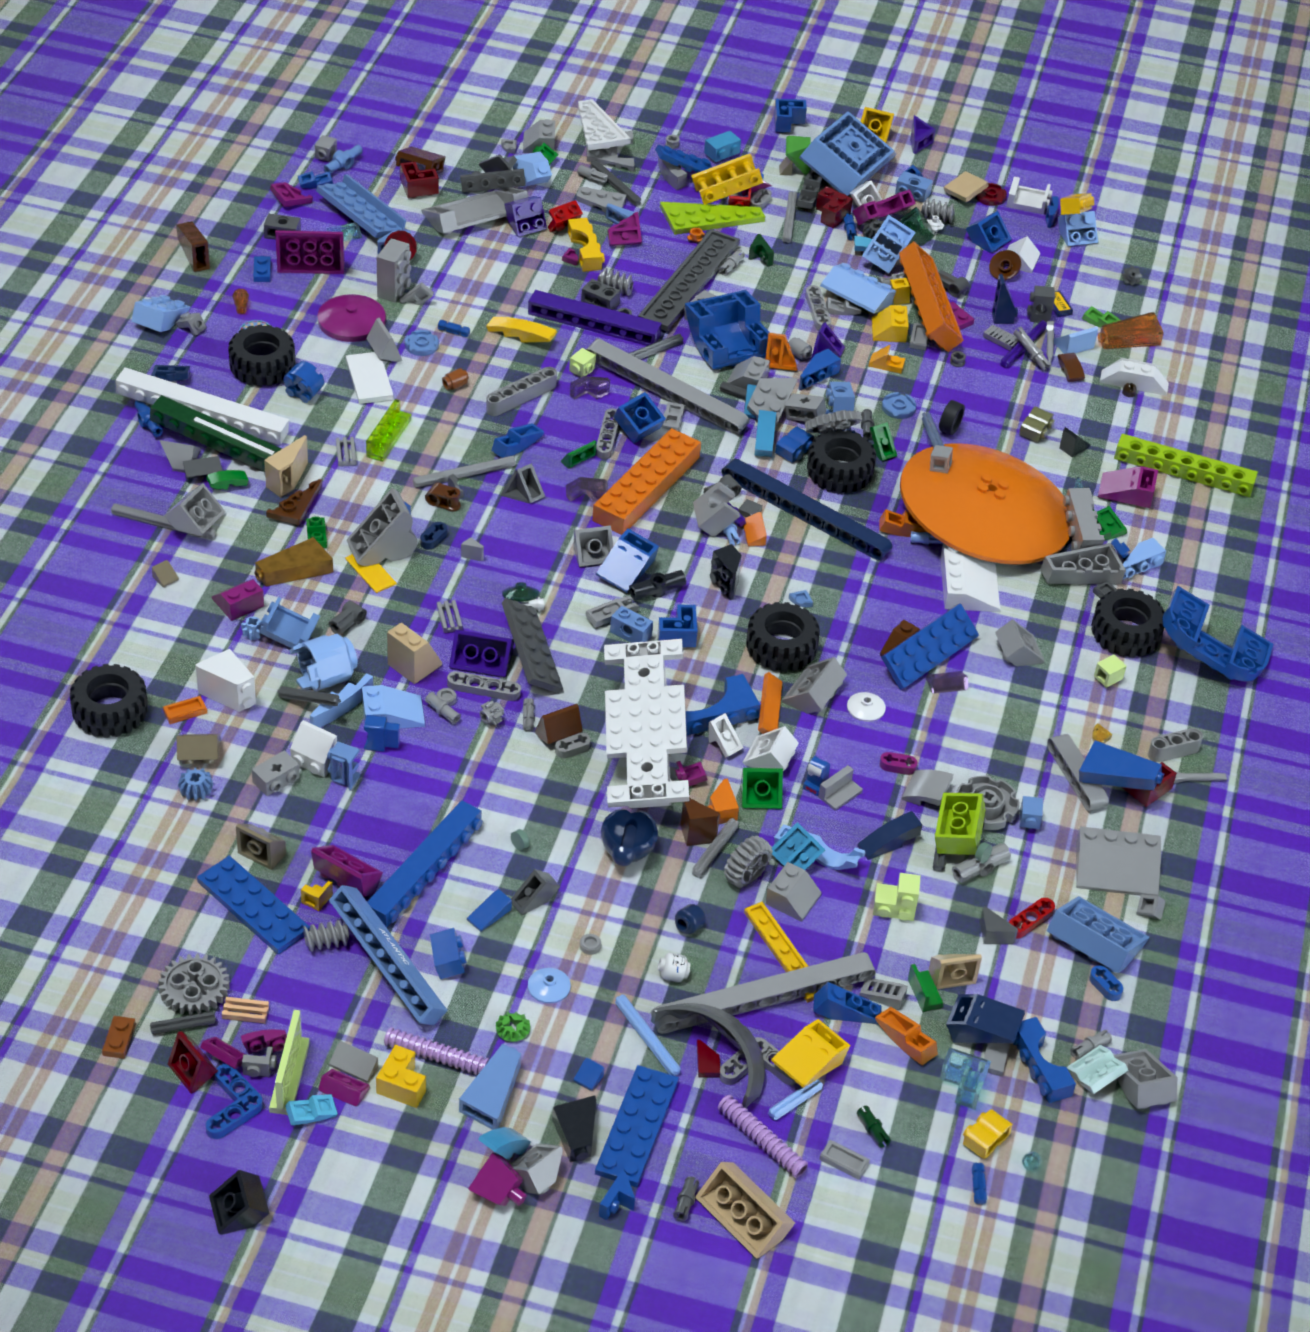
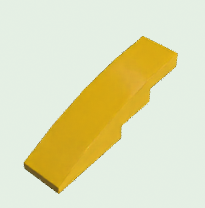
M493 317L486 326L488 332L503 331L504 337H519L521 342H550L557 333L556 329L511 317Z

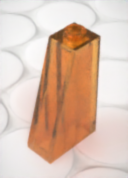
M1150 312L1103 325L1100 333H1098V341L1103 349L1161 346L1164 332L1155 313Z

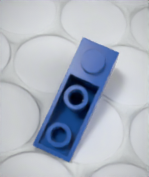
M829 349L815 354L800 375L799 390L810 387L839 373L841 359Z
M828 982L814 994L813 1012L831 1020L878 1024L875 1017L881 1013V1005Z

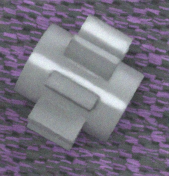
M488 701L481 705L483 710L479 714L485 724L490 723L492 726L502 721L500 716L504 714V710L498 702Z

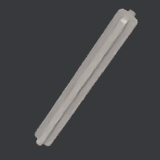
M513 456L414 477L413 485L415 488L437 482L448 481V476L452 474L459 479L514 467L515 459Z
M116 503L111 507V513L114 515L176 530L163 515ZM209 528L200 537L213 539L215 529Z

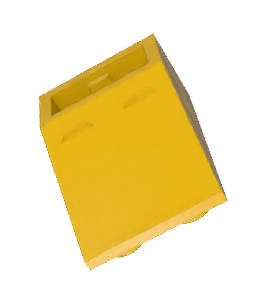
M817 1019L805 1026L771 1061L804 1088L840 1066L851 1045Z

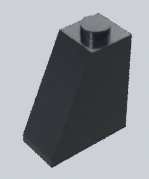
M595 1095L553 1107L552 1121L569 1162L583 1161L591 1157L596 1111Z

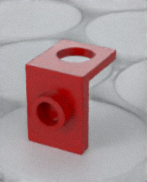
M749 188L748 197L729 195L728 205L750 207L751 188Z

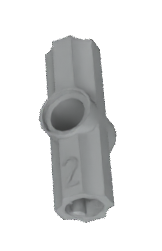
M1000 843L992 847V853L984 864L976 861L975 855H970L967 860L952 867L954 879L957 882L963 883L979 874L986 876L992 872L995 866L1009 860L1011 853L1005 843Z

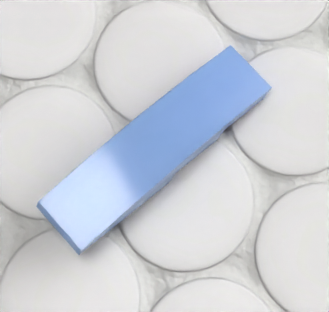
M366 673L356 685L349 682L339 694L331 691L330 694L339 695L341 702L338 706L320 704L310 715V723L320 728L349 712L362 701V687L373 686V676Z

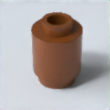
M459 368L445 374V377H442V383L446 390H454L467 384L469 376L466 370Z

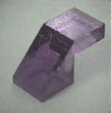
M583 376L570 383V397L574 400L586 393L597 400L610 391L609 378Z
M579 477L566 485V497L570 501L583 494L596 501L608 491L606 479Z

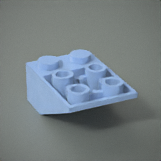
M166 295L142 299V301L135 302L131 322L159 332L167 331L176 324V321L181 319L180 316L188 312L190 306L185 305V302L180 300H171Z

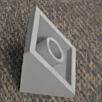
M377 318L366 339L379 359L395 362L403 361L392 336L381 319Z
M611 526L574 530L573 550L578 566L602 564L613 548Z

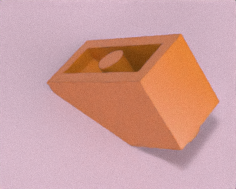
M728 778L723 779L710 796V803L707 806L720 813L719 824L727 823L731 818L738 820L739 807Z

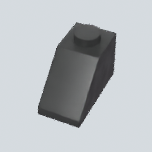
M534 869L511 898L512 904L524 915L547 903L560 888V885L549 873Z

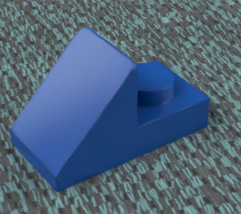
M623 1170L600 1203L599 1217L605 1220L609 1218L611 1213H616L619 1205L634 1211L635 1196L627 1174Z

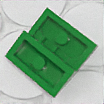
M1110 506L1097 511V524L1101 525L1100 535H1104V541L1127 534V528Z

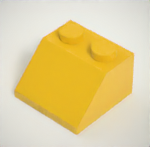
M890 305L872 317L873 341L906 343L909 327L907 306Z

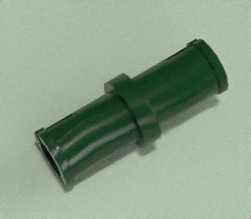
M863 1106L865 1112L862 1108H859L857 1115L866 1126L865 1130L867 1133L873 1136L880 1148L885 1147L882 1143L883 1141L887 1146L891 1142V1138L883 1129L880 1119H876L869 1106Z

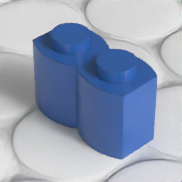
M798 426L794 427L777 442L775 453L791 463L800 460L803 454L809 451L814 436Z

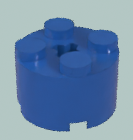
M300 361L284 376L285 391L289 396H296L302 402L308 403L324 386V377L321 373L318 374L315 371L317 368L307 361Z

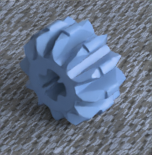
M196 767L194 770L187 769L186 773H181L178 782L180 793L182 796H186L187 800L194 798L195 801L198 798L204 799L205 795H210L213 787L210 772H205L204 768L197 770Z

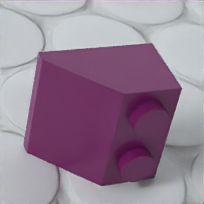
M254 579L240 583L212 596V600L231 621L264 607L263 589Z

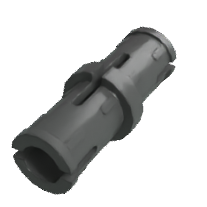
M864 409L861 412L863 437L871 440L870 427L875 426V423L872 420V411Z
M686 1177L682 1191L678 1193V1203L673 1213L674 1218L678 1215V1221L687 1220L690 1207L695 1203V1193L699 1186V1181H695V1177Z

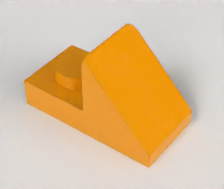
M890 345L872 354L868 367L901 374L905 358L889 355Z

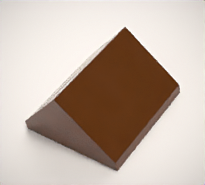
M578 704L543 715L535 729V734L544 742L550 744L583 732Z
M689 798V801L683 802L680 822L686 846L712 843L718 833L720 813Z

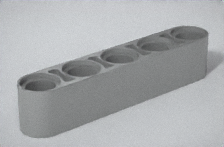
M545 367L488 394L486 397L487 414L498 416L553 390L557 386V370L553 367Z
M1063 734L1048 738L1047 746L1049 752L1087 811L1108 806V796L1101 785L1079 782V770L1085 759L1070 735Z

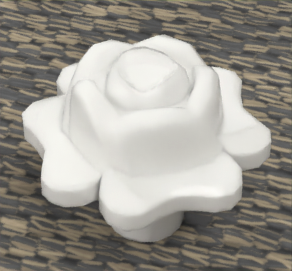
M934 215L931 220L926 221L925 226H927L930 232L935 233L942 230L944 224L939 220L938 216Z

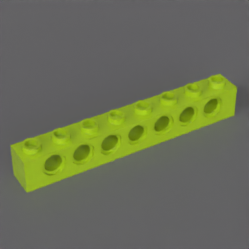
M1123 433L1117 444L1114 459L1157 469L1158 472L1246 497L1251 496L1258 471Z

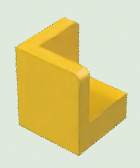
M907 278L891 279L890 286L896 290L893 304L910 303V285Z
M327 881L323 887L317 884L310 887L305 884L301 889V903L320 911L333 895L332 882Z

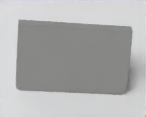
M340 1041L329 1062V1066L368 1083L378 1068V1057Z

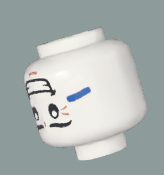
M669 952L664 958H660L658 970L661 971L663 979L679 983L683 979H687L690 972V962H688L684 955Z

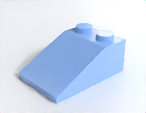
M383 685L362 687L364 720H366L367 715L387 717V722L400 724V729L425 727L421 695Z

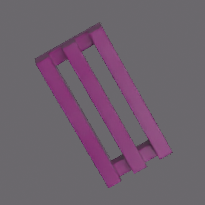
M216 1036L202 1041L200 1046L201 1049L234 1069L242 1066L243 1055H246Z

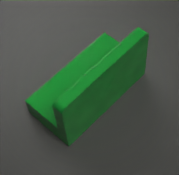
M911 964L908 981L922 1012L941 1009L943 1001L929 970L919 972L916 964Z

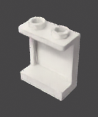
M1014 177L1008 196L1007 207L1044 214L1045 208L1047 209L1052 196L1051 184H1048L1046 191L1019 186L1020 178Z

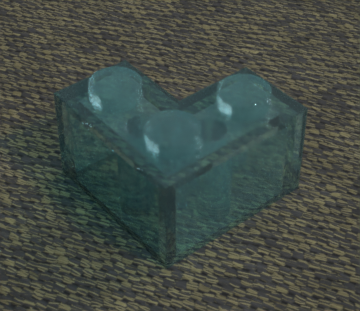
M949 1047L940 1079L959 1085L955 1099L956 1104L976 1110L988 1076L991 1061Z

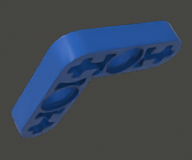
M228 1064L218 1066L216 1068L218 1072L215 1073L217 1084L234 1102L207 1120L206 1134L211 1139L224 1137L257 1115L263 1108L261 1095L236 1069ZM236 1086H243L245 1088L241 1093L233 1091ZM232 1112L240 1113V1117L237 1119H231L228 1115Z

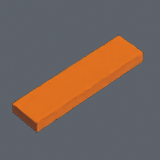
M770 672L764 674L758 725V731L762 734L778 729L782 681Z

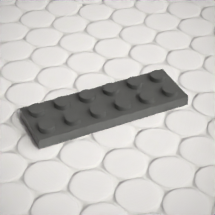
M505 598L502 606L528 683L559 694L563 687L536 609L532 606L521 604L518 601Z

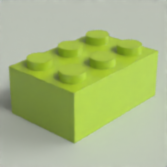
M943 793L935 832L937 854L975 855L980 845L986 811L983 794Z

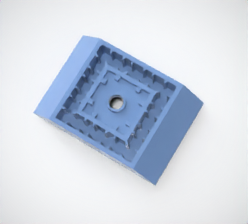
M846 112L818 135L799 158L838 192L850 196L852 190L864 184L896 156V152L850 112Z

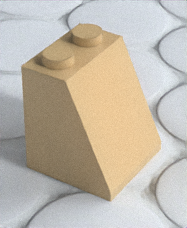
M402 622L387 632L388 665L413 684H416L442 666V661L429 642Z

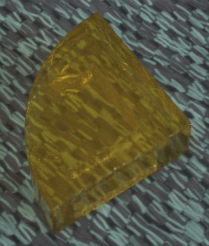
M1097 723L1092 733L1093 742L1095 740L1101 743L1109 741L1112 733Z

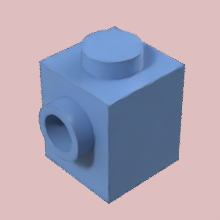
M1023 796L1020 806L1019 827L1040 829L1043 817V798Z

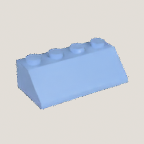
M846 263L835 265L820 285L874 314L892 305L896 290L892 289L890 285L880 283L875 277H868L864 275L863 271L854 270Z

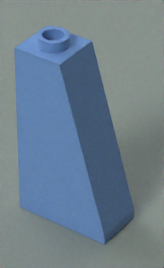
M502 1044L459 1098V1112L492 1130L499 1128L521 1067V1053L513 1047Z

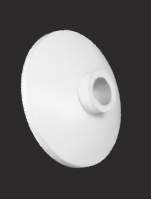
M856 693L847 702V710L850 715L860 721H876L885 713L884 701L872 693Z

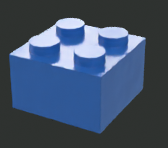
M646 392L619 406L613 416L633 444L659 430L666 420Z

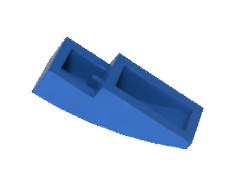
M533 423L508 429L506 436L494 439L491 451L501 458L514 456L535 443L544 435V431Z

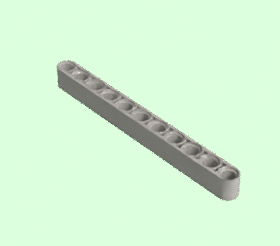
M595 339L586 349L596 355V363L673 403L684 404L686 410L735 435L740 434L749 423L748 416L743 412L602 339Z
M863 952L663 1004L654 1009L682 1003H698L719 1008L733 1016L805 997V993H815V991H819L828 982L843 987L871 979L876 974L869 955ZM693 1014L685 1019L666 1015L657 1021L655 1026L658 1033L664 1034L709 1021L699 1014Z

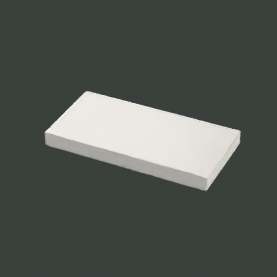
M375 352L346 355L347 366L359 404L393 400V392L383 360L379 359Z

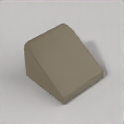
M786 156L779 165L780 175L791 176L793 162Z
M168 560L152 567V577L162 587L179 580Z

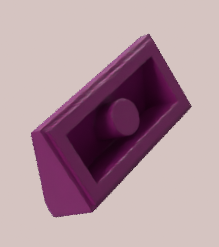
M331 1069L322 1075L318 1089L325 1094H332V1097L353 1106H358L368 1092L370 1085Z

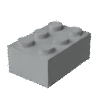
M391 238L376 257L378 298L396 302L399 297H402L405 289L409 288L411 284V251H409L408 243Z

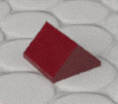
M179 1031L171 1051L168 1066L192 1094L217 1073L218 1070L195 1041L182 1031Z

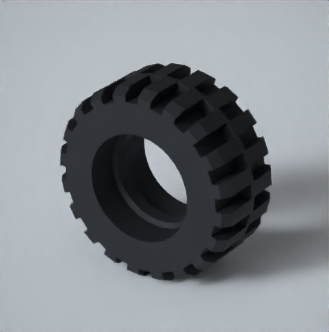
M262 324L255 327L248 326L247 329L243 328L239 333H236L229 342L230 370L236 378L243 383L247 382L248 385L253 386L254 384L262 387V385L272 386L274 383H281L284 380V376L296 364L295 343L292 337L279 327L274 328L272 325L262 326Z
M837 429L836 431L829 430L826 433L820 434L810 444L807 472L814 483H818L819 487L822 489L826 488L829 492L836 491V493L840 494L842 492H846V494L852 491L857 492L861 488L866 487L873 478L876 451L871 442L866 437H861V434L857 432L852 433L850 430L842 431V429Z
M1123 588L1117 589V591L1112 590L1103 595L1097 602L1091 630L1096 641L1100 642L1104 649L1107 648L1113 654L1117 653L1119 654L1118 656L1122 657L1124 655L1129 657H1135L1136 655L1139 657L1144 656L1146 653L1149 654L1154 651L1160 644L1164 632L1163 614L1165 611L1161 604L1153 599V596L1146 595L1143 591H1134V589L1130 588L1128 590ZM1119 620L1131 621L1137 625H1128Z
M790 602L766 604L763 608L757 609L751 615L748 622L746 638L748 653L751 657L753 656L755 662L760 663L764 668L769 667L772 671L781 670V672H787V670H791L792 672L797 671L799 667L802 669L811 663L817 654L820 636L819 623L813 614H809L810 612L806 608H800V605H791ZM785 634L794 639H778L772 635Z
M119 664L94 666L91 670L82 672V676L79 675L70 688L69 695L73 720H75L79 728H82L88 734L91 732L93 736L99 737L101 735L104 738H110V736L114 735L119 737L122 733L128 734L132 731V728L136 729L141 724L140 722L144 721L148 712L145 682L136 671H131L126 666L120 667ZM107 697L122 699L112 704L97 703L98 700Z

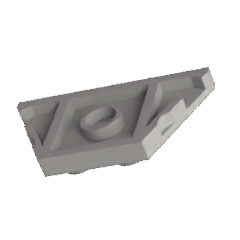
M760 378L747 405V409L757 417V420L759 410L776 412V429L785 409V404L790 398L798 379Z

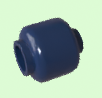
M688 904L677 911L675 915L676 927L684 934L695 933L704 926L706 921L705 913L695 904Z

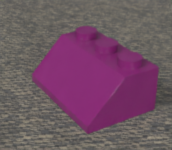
M335 845L312 848L311 855L314 869L321 872L320 875L322 877L337 881V885L340 887L345 885L357 888L364 898L365 896L375 894L383 872Z

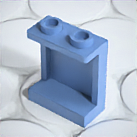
M278 597L275 603H270L267 610L269 615L265 614L262 618L260 625L263 627L260 633L290 648L298 645V643L301 644L308 641L320 616L313 613L311 618L308 619L281 606L280 601L282 598Z

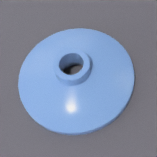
M555 968L537 970L530 976L528 981L529 993L534 999L542 1003L562 1001L568 996L571 988L568 976Z

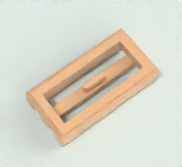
M226 997L222 1019L265 1024L269 1002Z

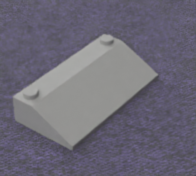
M512 187L501 188L425 208L421 211L437 232L448 235L452 234L453 230L507 216L504 204L527 198L528 192L527 190Z

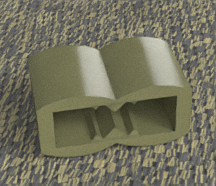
M1035 406L1023 421L1019 435L1037 443L1041 439H1045L1048 429L1051 430L1054 425V414Z

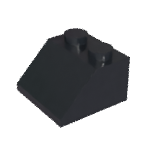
M238 1170L209 1195L218 1234L221 1235L255 1227L270 1214L260 1177L249 1172Z

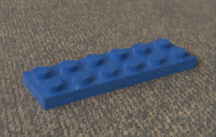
M960 603L881 656L901 690L979 636V633Z
M230 855L197 876V882L277 955L304 937L303 926H306L308 931L310 929L307 923Z
M637 1065L596 1165L595 1175L615 1181L623 1170L627 1174L630 1185L638 1187L677 1088L679 1077Z

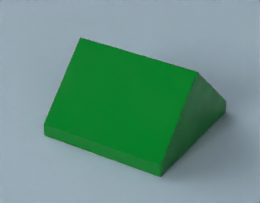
M743 768L740 785L742 808L782 809L783 768Z

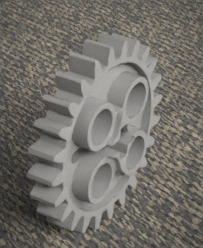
M841 410L832 414L818 415L805 422L806 432L822 434L829 430L851 428V426L862 422L861 412Z
M199 953L196 954L195 958L188 954L185 960L180 956L178 963L172 960V967L165 966V972L160 973L161 979L158 980L159 994H161V1000L166 1002V1007L172 1005V1011H176L179 1008L180 1014L189 1011V1016L193 1014V1011L201 1014L203 1009L208 1013L210 1006L216 1009L217 1002L223 1003V997L228 996L227 990L230 989L229 974H227L226 968H222V962L216 963L215 957L208 960V955L200 958Z

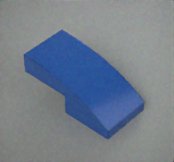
M313 171L298 175L301 188L317 189L318 185L333 184L330 171L314 176Z
M1052 196L1051 204L1047 207L1045 217L1047 228H1051L1055 222L1059 204L1058 196Z

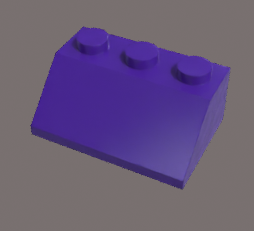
M455 629L449 667L506 677L512 658L514 639Z

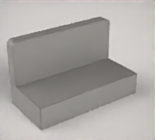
M847 765L821 783L818 798L836 811L861 794L863 789L852 781L854 769Z

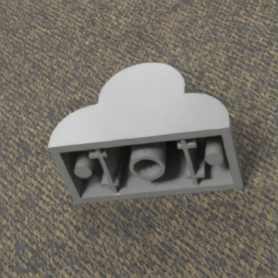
M391 488L346 540L357 564L362 566L380 563L385 558L401 560L411 555L416 549L417 539L411 529L413 519L400 493Z

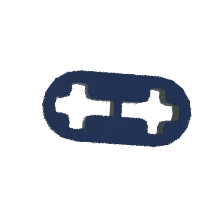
M443 522L433 523L421 534V547L426 550L434 549L446 538L447 525Z

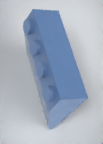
M1080 896L1057 909L1047 928V932L1051 933L1053 938L1068 943L1073 950L1085 953L1090 960L1100 962L1109 971L1117 973L1128 966L1150 938Z

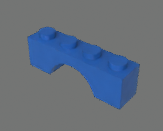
M1033 1017L1022 1021L1015 1041L1012 1044L1016 1045L1021 1060L1026 1062L1031 1077L1037 1081L1041 1094L1046 1097L1049 1103L1072 1097L1076 1083L1067 1067L1049 1063L1039 1052V1049L1043 1046L1046 1032L1038 1018Z

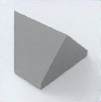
M159 440L172 466V471L185 473L183 461L197 459L201 448Z

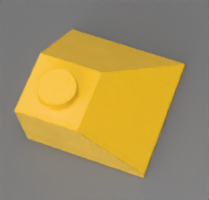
M864 107L861 123L887 143L894 114Z

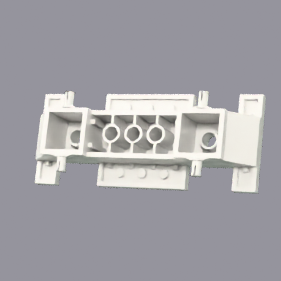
M682 639L604 645L605 665L624 664L625 689L605 691L607 759L627 757V785L607 786L608 808L629 806V808L670 806L674 802L689 801L688 780L672 781L669 769V754L687 753L684 685L667 686L665 660L683 659Z

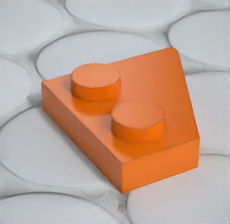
M769 333L765 358L770 360L769 368L797 371V364L786 335Z

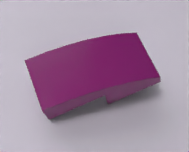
M276 1029L260 1030L241 1035L242 1043L248 1054L259 1052L266 1047H272L273 1053L282 1051L287 1038L285 1030Z

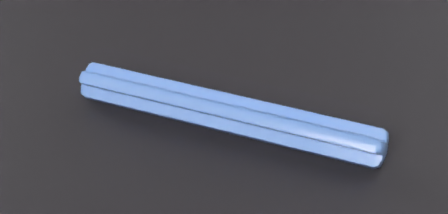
M624 994L617 996L615 1004L670 1075H679L680 1066Z

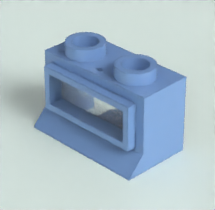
M337 742L333 748H330L327 754V759L330 760L328 773H331L332 781L347 785L350 791L360 777V773L356 772L359 763L354 762L360 749Z

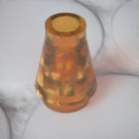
M237 289L232 295L236 312L238 314H245L249 294L245 289Z

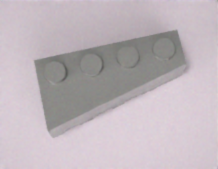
M1069 488L1067 494L1063 497V504L1067 508L1066 521H1069L1070 525L1068 533L1069 537H1072L1071 550L1102 545L1105 539L1104 535H1100L1102 528L1100 524H1097V511H1093L1094 501L1090 488Z
M1107 543L1045 556L1041 572L1048 584H1101L1105 581H1108L1110 584H1121L1126 569L1112 544Z

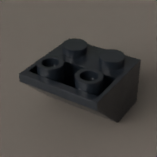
M732 544L713 551L710 573L711 581L720 588L722 594L726 595L729 600L734 599L738 586L742 557Z

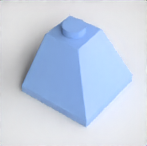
M541 152L515 156L517 161L512 168L513 170L524 169L526 186L546 183L550 180L552 176L548 160Z

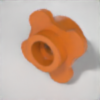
M692 228L687 239L693 242H700L705 233L700 228Z

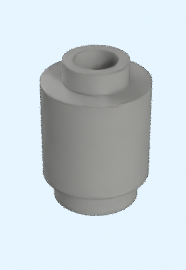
M794 337L790 339L789 345L793 355L801 360L810 358L812 347L800 338Z

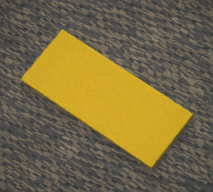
M353 554L345 557V560L375 593L397 585V582L379 563L362 566L357 564Z

